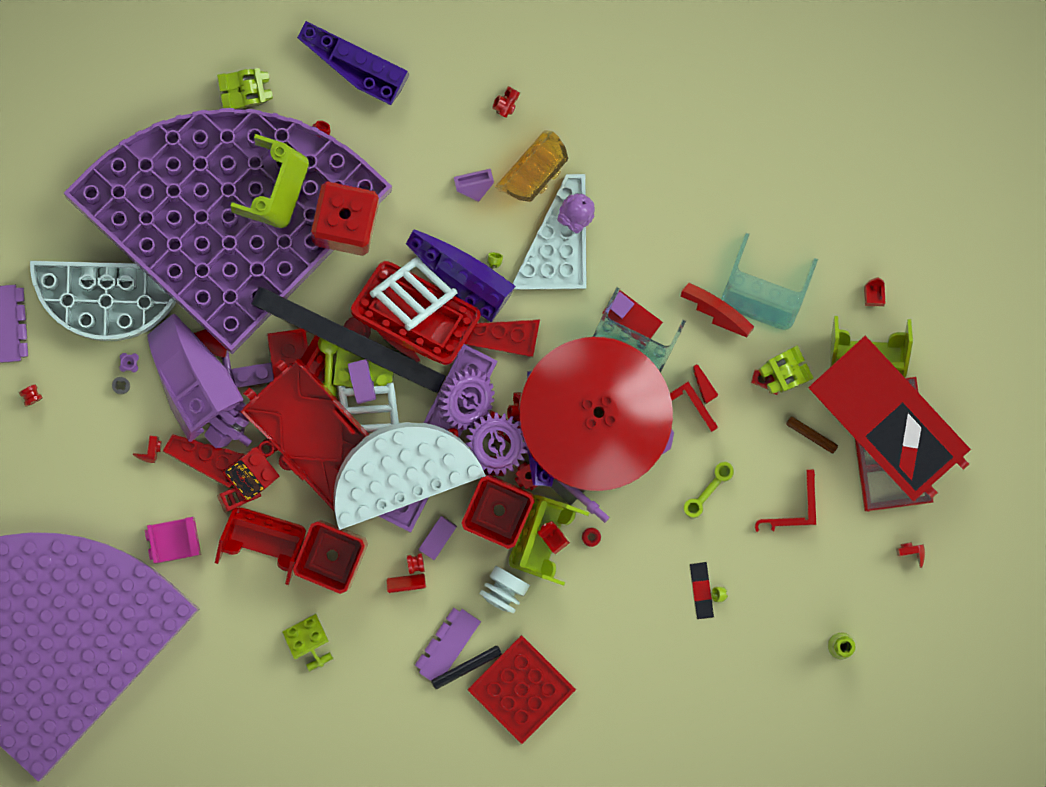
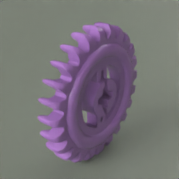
M468 368V371L461 369L462 375L455 372L457 379L449 377L451 384L444 383L448 390H440L445 394V397L438 398L444 402V404L438 405L439 408L444 409L443 412H440L442 416H446L443 420L457 430L473 428L474 421L479 423L481 416L483 418L485 415L487 416L488 410L493 408L490 404L495 400L492 398L495 391L491 390L493 384L490 383V378L486 377L484 372ZM475 387L479 397L477 398L475 393L466 390V388ZM458 405L473 410L468 413H462L458 409Z
M497 412L494 418L488 413L487 420L481 416V424L474 421L476 429L469 428L473 435H466V438L471 440V442L465 444L471 447L470 450L474 453L480 465H482L483 471L486 468L488 469V475L491 474L492 470L495 471L496 476H498L499 470H502L503 474L506 475V468L513 472L512 465L514 464L519 467L520 464L517 460H525L521 453L528 452L523 448L526 445L521 435V429L517 428L519 421L512 423L513 416L506 420L505 413L501 418H499ZM497 430L505 432L511 440L510 451L505 456L502 452L506 444L505 439L497 434ZM489 432L491 437L488 441V447L490 451L496 453L497 458L490 457L483 449V439ZM495 437L498 442H502L499 448L501 456H499L498 448L492 446Z

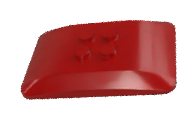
M389 261L381 262L352 304L351 314L362 323L402 346L440 364H451L478 323L481 316L479 309L454 296L425 320L408 331L405 328V324L376 296L373 298L370 295V291L401 268ZM411 273L437 299L445 294L437 286ZM403 276L396 281L424 309L431 305ZM390 287L383 291L411 320L418 315Z

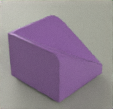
M210 425L205 433V437L215 448L228 446L232 440L228 434L225 436L213 425Z

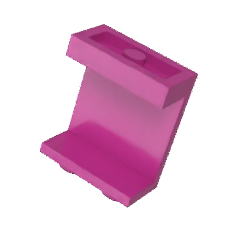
M195 517L147 525L145 537L147 541H150L151 548L148 549L150 560H153L154 563L201 555Z

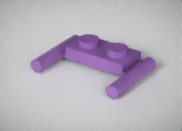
M227 350L226 358L222 357L223 366L228 371L237 388L270 383L274 380L271 363L231 369L229 351Z

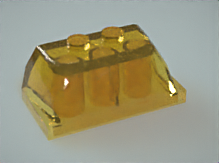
M544 130L497 183L495 188L502 193L527 202L533 201L539 193L542 194L548 188V182L559 176L561 173L560 169L568 161L566 147L559 136L553 131Z

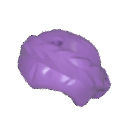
M576 193L569 195L559 209L558 222L563 226H568L576 234L579 233L595 217L594 202L584 194Z

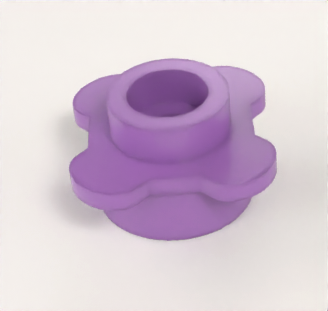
M122 353L120 355L121 365L119 369L122 372L126 370L137 372L139 356L135 353L132 355Z

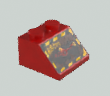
M257 447L250 448L222 472L246 502L280 477Z

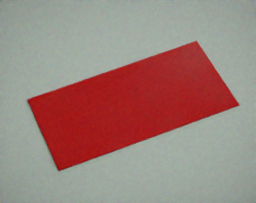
M619 290L617 294L621 292L634 303L633 307L623 319L608 308V306L602 314L646 346L663 322Z

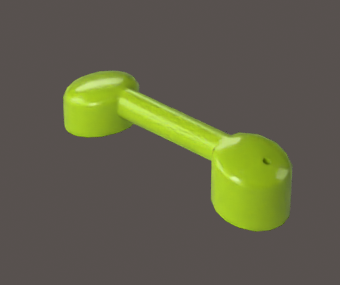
M320 338L318 340V347L325 354V379L322 383L336 397L337 389L332 385L333 354L337 352L339 346Z
M719 463L715 468L716 477L697 499L686 501L684 511L688 517L698 518L703 512L702 504L721 482L732 479L734 469L730 463Z

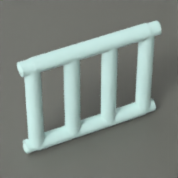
M418 256L370 291V295L373 298L376 296L405 324V328L408 331L425 320L458 293L455 288L451 289ZM416 266L445 294L437 299L409 271ZM403 276L431 305L424 309L396 281ZM390 287L418 315L411 320L383 291Z
M388 383L387 386L374 387L375 394L388 393V405L348 407L347 396H354L353 388H345V386L338 387L340 403L350 414L390 412L391 423L361 425L367 432H375L383 427L399 423L394 383Z

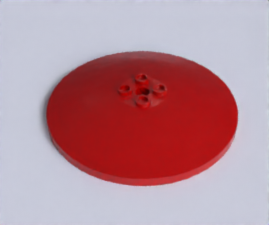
M585 337L558 346L545 355L533 368L522 390L519 405V422L522 437L528 451L536 463L552 478L580 490L607 491L634 482L647 473L659 460L671 434L673 408L670 392L662 374L646 355L633 346L619 340L606 337ZM596 407L602 408L604 412L601 418H597L593 414Z

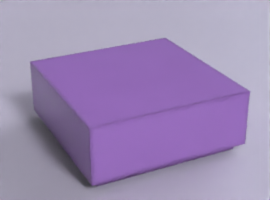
M619 292L608 305V308L623 319L634 303Z

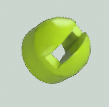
M495 252L489 253L487 258L488 265L491 268L493 265H495V268L500 267L503 255Z
M714 587L712 589L713 601H725L728 597L726 595L727 590L724 587Z

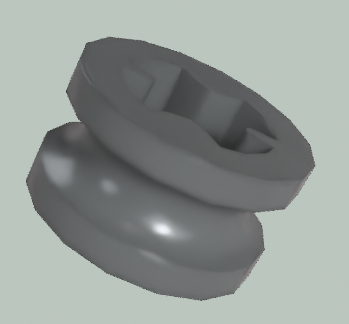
M117 377L113 380L112 388L118 394H125L130 389V382L124 377ZM118 381H125L126 385L124 386L126 388L124 390H117L116 386H118Z

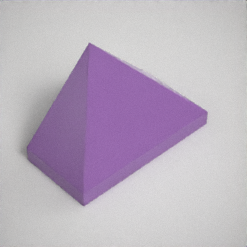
M491 169L454 177L457 192L478 202L494 184Z

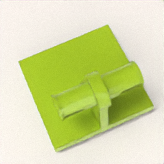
M317 614L282 631L294 659L310 651L316 660L306 664L309 672L319 666L320 668L323 667L326 662L333 659L330 652L319 657L315 651L317 647L329 642Z

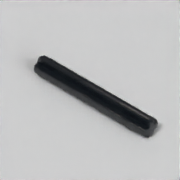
M494 646L432 679L431 683L435 689H439L501 656L502 652L498 646Z

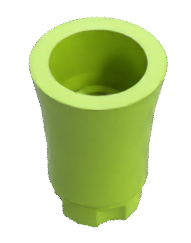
M836 633L828 642L830 654L837 659L849 658L855 652V642L847 633ZM841 643L847 645L845 650L840 649Z

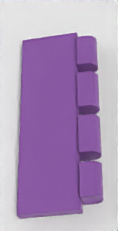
M16 285L0 286V363L21 361V357H28V344L20 343V340H27L26 324H19V321L26 320L25 305H18L17 303L25 301L24 288H16Z
M455 608L451 610L446 619L452 624L449 626L443 622L435 634L441 639L440 642L432 638L424 650L430 654L429 658L422 654L415 664L416 667L421 669L419 673L430 681L449 670L481 623L480 620L463 609L460 612Z

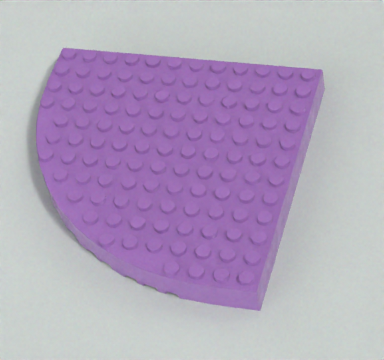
M222 108L219 110H200L191 114L177 115L174 118L166 121L162 120L144 130L136 132L102 155L64 192V195L71 204L233 354L272 315L251 305L258 287L265 288L287 299L334 251L317 247L312 242L311 230L321 185L328 181L375 191L379 197V204L392 192V185L348 146L316 127H311L297 119L280 116L277 113H266L254 109L237 110L234 108ZM255 134L285 143L306 156L309 161V168L288 226L284 228H277L234 214L231 211L232 202L251 208L255 198L259 196L270 198L282 163L272 159L269 149L255 145ZM343 209L339 215L341 218L347 219L351 213L349 210Z
M30 532L0 536V746L38 782L43 780L200 609L155 569L131 554L109 544L61 533Z

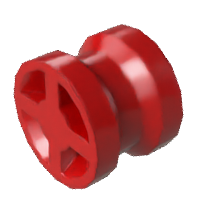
M36 384L19 392V395L25 400L24 405L26 407L43 399L42 395L37 392L38 387Z
M422 553L417 554V556L407 555L409 574H414L415 571L425 572Z

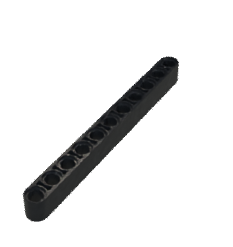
M260 286L251 302V305L437 394L446 377L425 365Z

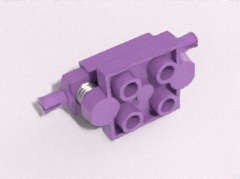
M243 401L232 410L222 411L209 421L210 424L225 436L228 434L232 439L241 441L246 447L251 444L252 440L244 435L245 429L243 427H246L250 421L240 412L245 406Z

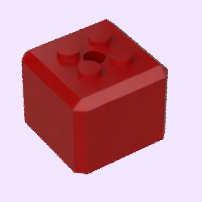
M328 181L322 184L311 230L314 245L360 256L369 253L379 207V197L376 192ZM347 209L351 215L349 218L343 219L339 215L340 211Z
M486 475L480 479L461 522L463 529L507 549L515 547L535 502L534 495L492 475ZM496 505H502L505 508V513L502 516H497L494 513Z
M319 520L310 525L294 564V574L302 579L342 594L351 588L368 542L365 537L345 529L339 530L338 526L326 521ZM330 550H335L338 553L337 560H329L327 553Z

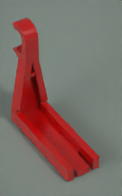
M689 381L670 393L671 400L673 401L684 394L683 390H685L711 432L718 428Z
M814 469L806 470L808 520H805V517L760 519L755 523L756 532L760 530V523H770L773 532L776 526L817 525Z

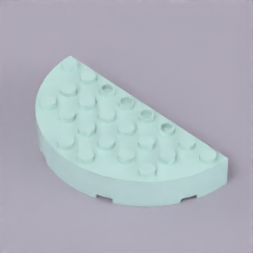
M30 261L32 283L46 311L68 330L89 339L121 341L137 337L158 325L176 304V301L139 266L133 263Z
M410 422L383 427L366 436L363 441L353 448L340 467L334 486L333 500L339 530L485 477L486 475L470 448L453 433L443 428L426 423Z

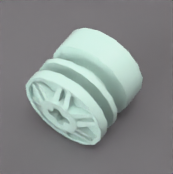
M495 565L490 574L495 584L485 583L484 586L491 589L490 593L481 590L479 594L488 603L500 610L514 614L516 609L509 605L512 601L519 605L520 602L514 598L515 593L524 596L530 585Z

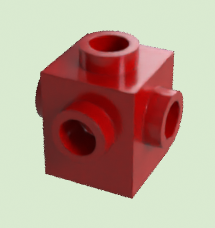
M525 462L517 467L518 472H516L517 477L515 480L520 488L524 486L525 489L530 488L533 490L538 487L533 485L532 478L530 480L525 478L527 472L531 473L530 464Z

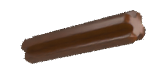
M791 416L786 422L788 427L831 454L837 450L838 445L796 418Z

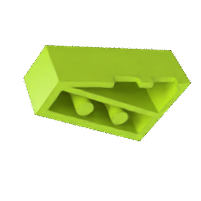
M338 347L333 385L353 388L348 364L364 359ZM368 361L374 387L387 386L388 383H393V372Z

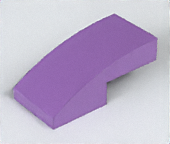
M364 359L349 363L348 368L357 404L376 400L368 361Z
M441 515L420 546L419 551L435 560L457 525Z

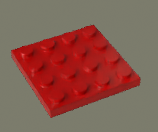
M522 635L467 689L521 744L576 691Z

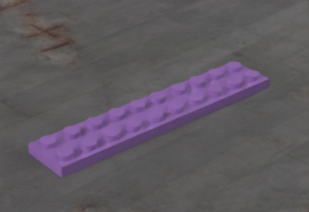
M464 344L444 383L451 384L449 377L457 379L455 372L462 375L461 369L468 371V368L478 369L480 372H484L486 377L490 378L498 361ZM443 383L440 390H448V388ZM475 387L466 388V390L475 393L477 398L479 397ZM439 391L424 423L448 430L454 427L449 426L448 422L443 420L446 416L440 414L444 409L439 408L438 405H442L444 402L438 398L445 397V394ZM458 405V409L462 413H468L473 410ZM458 429V438L463 431L462 429ZM428 498L379 515V517L412 532Z

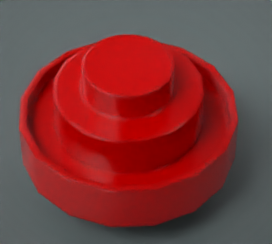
M354 316L349 318L344 324V327L369 339L371 328Z

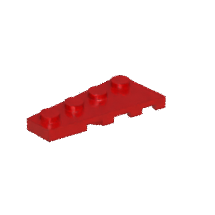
M540 319L477 323L466 340L465 345L533 357Z
M172 434L163 449L164 453L229 489L232 484L222 472L244 454L226 448H215L211 444L197 442L196 440L189 442L187 438Z

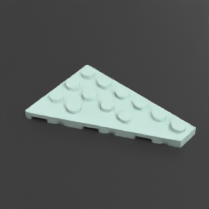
M566 174L513 282L516 286L514 290L586 289V227L576 234L568 226H563L557 220L559 209L569 195L578 193L586 196L585 174Z

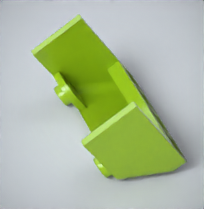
M255 134V145L269 149L272 159L282 163L270 198L264 196L255 198L251 208L232 202L231 211L234 214L277 228H284L288 226L309 168V161L306 156L285 143Z
M834 316L832 327L830 367L858 342L850 341V333L839 329L838 316ZM907 319L905 332L891 334L888 342H872L904 377L907 376L913 344L911 319Z
M534 495L535 502L515 547L512 548L509 565L517 570L564 586L565 582L554 578L556 564L549 560L552 551L537 532L545 523L553 521L560 528L562 524H571L575 519L576 513L589 516V512L540 495Z

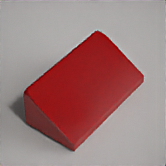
M315 336L302 356L301 361L318 378L325 366V354L318 347L320 337Z
M425 574L387 579V592L389 593L426 588Z

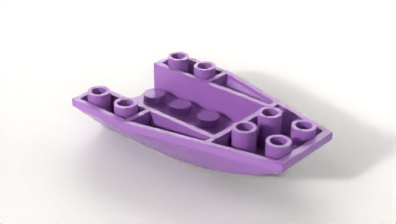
M172 314L147 335L150 350L170 409L189 442L203 433L202 427L220 412L232 410L244 400L226 368L176 314Z

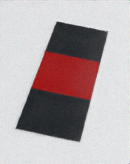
M707 562L690 564L697 619L714 617Z

